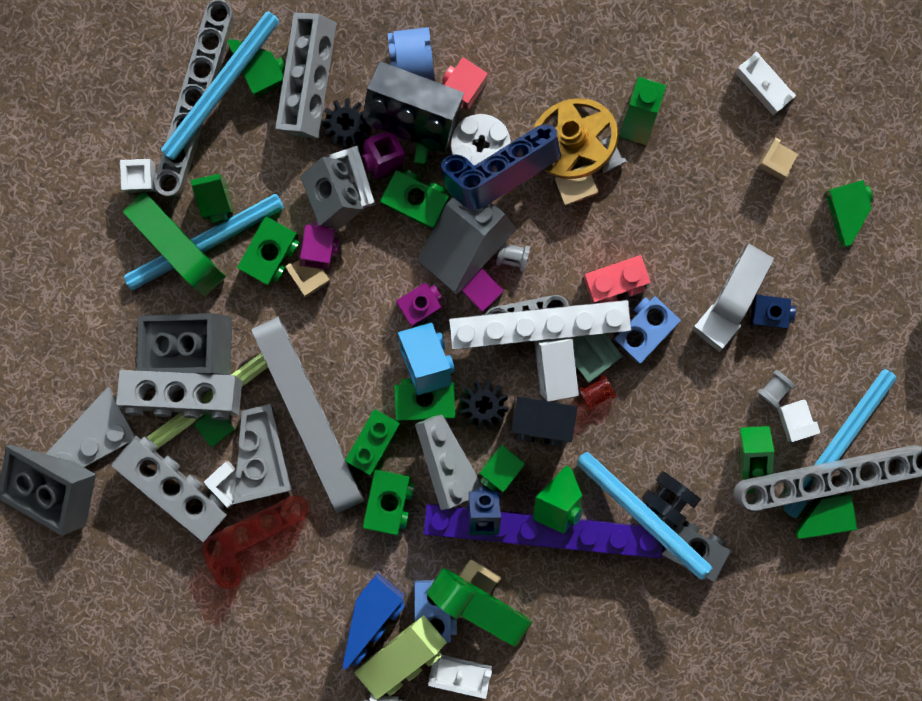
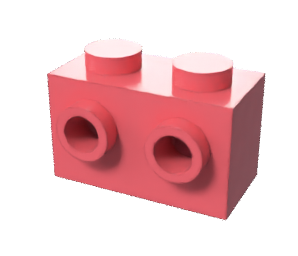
M462 57L456 68L449 67L441 81L443 85L464 92L461 109L464 108L468 111L486 85L488 73Z
M641 255L583 275L592 304L596 302L618 301L616 295L628 292L629 297L646 291L644 286L651 283Z

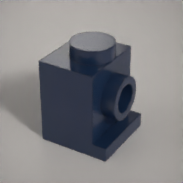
M757 294L752 302L750 325L787 329L789 323H794L796 306L791 305V299ZM773 306L780 309L778 317H773L770 314V309Z
M478 487L474 491H469L467 504L469 535H499L501 524L499 491H492L488 487Z

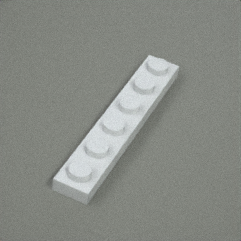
M627 300L449 319L452 349L631 331Z

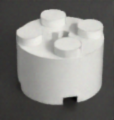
M476 114L464 118L457 125L451 139L452 155H462L473 165H476L510 144L511 141L507 128L501 121L490 115ZM479 139H484L485 145L489 146V148H483L482 152H477V147L472 144L478 143Z

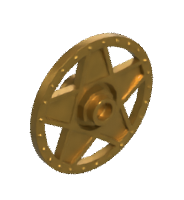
M584 98L568 99L553 105L540 116L534 128L545 125L558 112V126L555 129L557 130L561 156L553 163V167L548 166L544 169V171L552 176L563 179H577L591 175L601 169L611 159L616 150L619 137L616 121L611 112L596 101ZM575 107H589L599 112L582 118ZM610 125L611 139L606 149L597 138ZM580 158L594 162V164L583 169L570 171Z

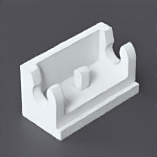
M755 52L735 71L738 77L773 116L796 96L758 52Z
M351 147L329 155L330 157L328 158L344 161L349 170L353 186L358 192L362 208L374 206V198L358 147Z
M571 337L534 341L541 395L546 401L579 396L573 340Z
M442 655L432 664L428 686L486 699L492 666Z

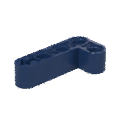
M551 125L537 126L476 165H473L462 155L455 154L446 157L441 163V169L447 191L470 210L484 208L560 158L561 152L557 130Z

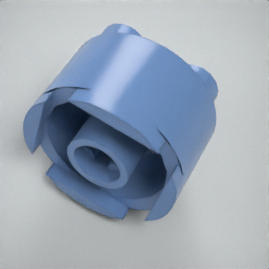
M429 27L398 30L388 33L391 65L435 81Z

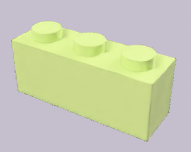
M423 615L369 657L354 673L376 699H379L385 693L391 696L403 686L401 683L403 679L406 678L410 682L422 671L420 666L425 663L429 667L442 656L439 651L447 642Z

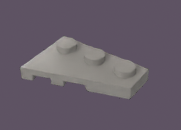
M110 387L104 390L46 453L47 455L75 462L85 468L132 441L136 435L122 409L116 405V398Z
M272 404L242 411L233 504L292 490Z
M443 415L433 416L415 424L441 510L450 509L468 500L469 491L483 487Z

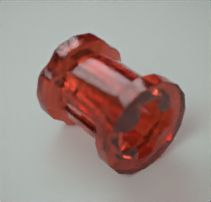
M604 374L600 376L599 381L590 386L578 388L591 412L595 410L596 405L609 398H617Z

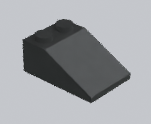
M453 196L443 209L417 261L455 294H458L514 234L517 228L506 214L494 204L490 203L479 210H470Z
M214 313L138 316L137 371L231 375L232 316Z
M7 445L0 476V500L63 536L86 526L96 474L69 460L14 445Z

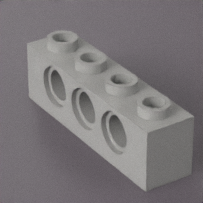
M294 13L275 128L292 136L319 138L337 25L336 22L320 14Z
M120 370L116 405L125 410V414L142 416L143 411H150L159 417H172V413H183L185 418L199 419L201 414H210L213 419L229 420L230 416H239L242 380L235 375ZM151 388H155L156 394L154 398L146 401V392ZM184 389V398L179 402H174L175 393L178 390ZM208 391H213L214 396L211 402L203 404V395Z
M135 436L113 461L112 467L204 542L226 517L225 505L215 494L212 493L209 497L201 490L203 487L202 483L190 474L188 477H185L179 472L180 465L168 455L165 458L160 456L155 451L158 447L145 436L142 439ZM145 460H151L156 463L157 471L150 475L145 474L141 471L140 464ZM166 480H176L180 484V489L172 494L166 492L163 488ZM197 498L202 502L203 507L198 512H191L186 508V502L189 499Z

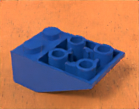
M378 572L356 599L342 666L345 670L350 664L354 667L359 664L366 655L367 649L365 646L371 641L375 644L385 632V621L388 618L394 620L404 608L405 603L403 599L405 594Z

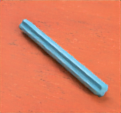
M267 11L161 148L163 154L172 160L176 159L277 27L279 19L275 15Z
M273 194L191 240L202 252H205L259 223L265 216L270 217L283 210V203L277 194ZM161 255L126 274L124 280L131 290H135L174 269V267Z
M886 369L881 371L815 465L840 459L896 381L897 377L892 372ZM811 476L803 481L804 490L811 487ZM809 500L786 504L783 510L792 518H797Z
M585 452L578 458L577 466L694 575L703 580L711 573L712 566L589 452Z

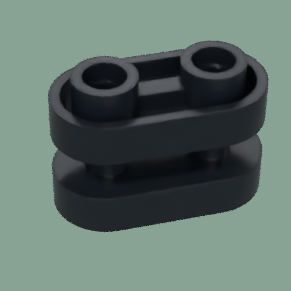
M662 470L655 479L662 485L656 494L648 489L641 499L671 529L674 525L680 528L687 519L680 513L686 504L695 509L701 498ZM671 493H673L677 497L673 501V503L669 505L667 502H665V500Z

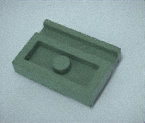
M605 333L571 337L573 340L575 366L588 383L623 357Z

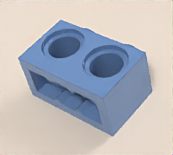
M656 296L652 297L650 301L645 297L633 309L637 314L630 321L631 331L635 330L641 334V344L638 347H631L627 343L626 336L630 331L615 332L617 336L613 339L638 364L681 321ZM651 309H656L662 314V321L658 326H653L647 321V313Z
M415 580V621L423 615L429 621L434 618L442 620L445 627L440 632V635L446 642H451V635H457V619L451 617V615L428 600L426 592L434 580Z

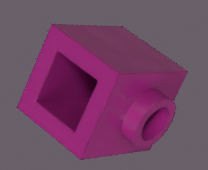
M386 131L365 140L361 160L366 171H371L375 180L395 173L396 170H402L405 152L396 135Z
M313 222L312 225H305L299 266L329 270L331 256L337 257L339 239L334 238L335 229L319 226L318 222Z
M425 282L396 300V302L413 327L442 309L439 302L444 299L435 285L429 288Z

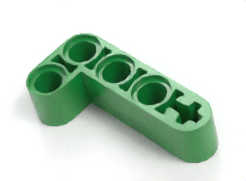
M145 191L123 210L124 214L181 276L204 297L227 277Z
M442 568L426 592L433 602L447 614L456 619H459L461 616L514 647L518 646L533 623L521 612L446 568Z

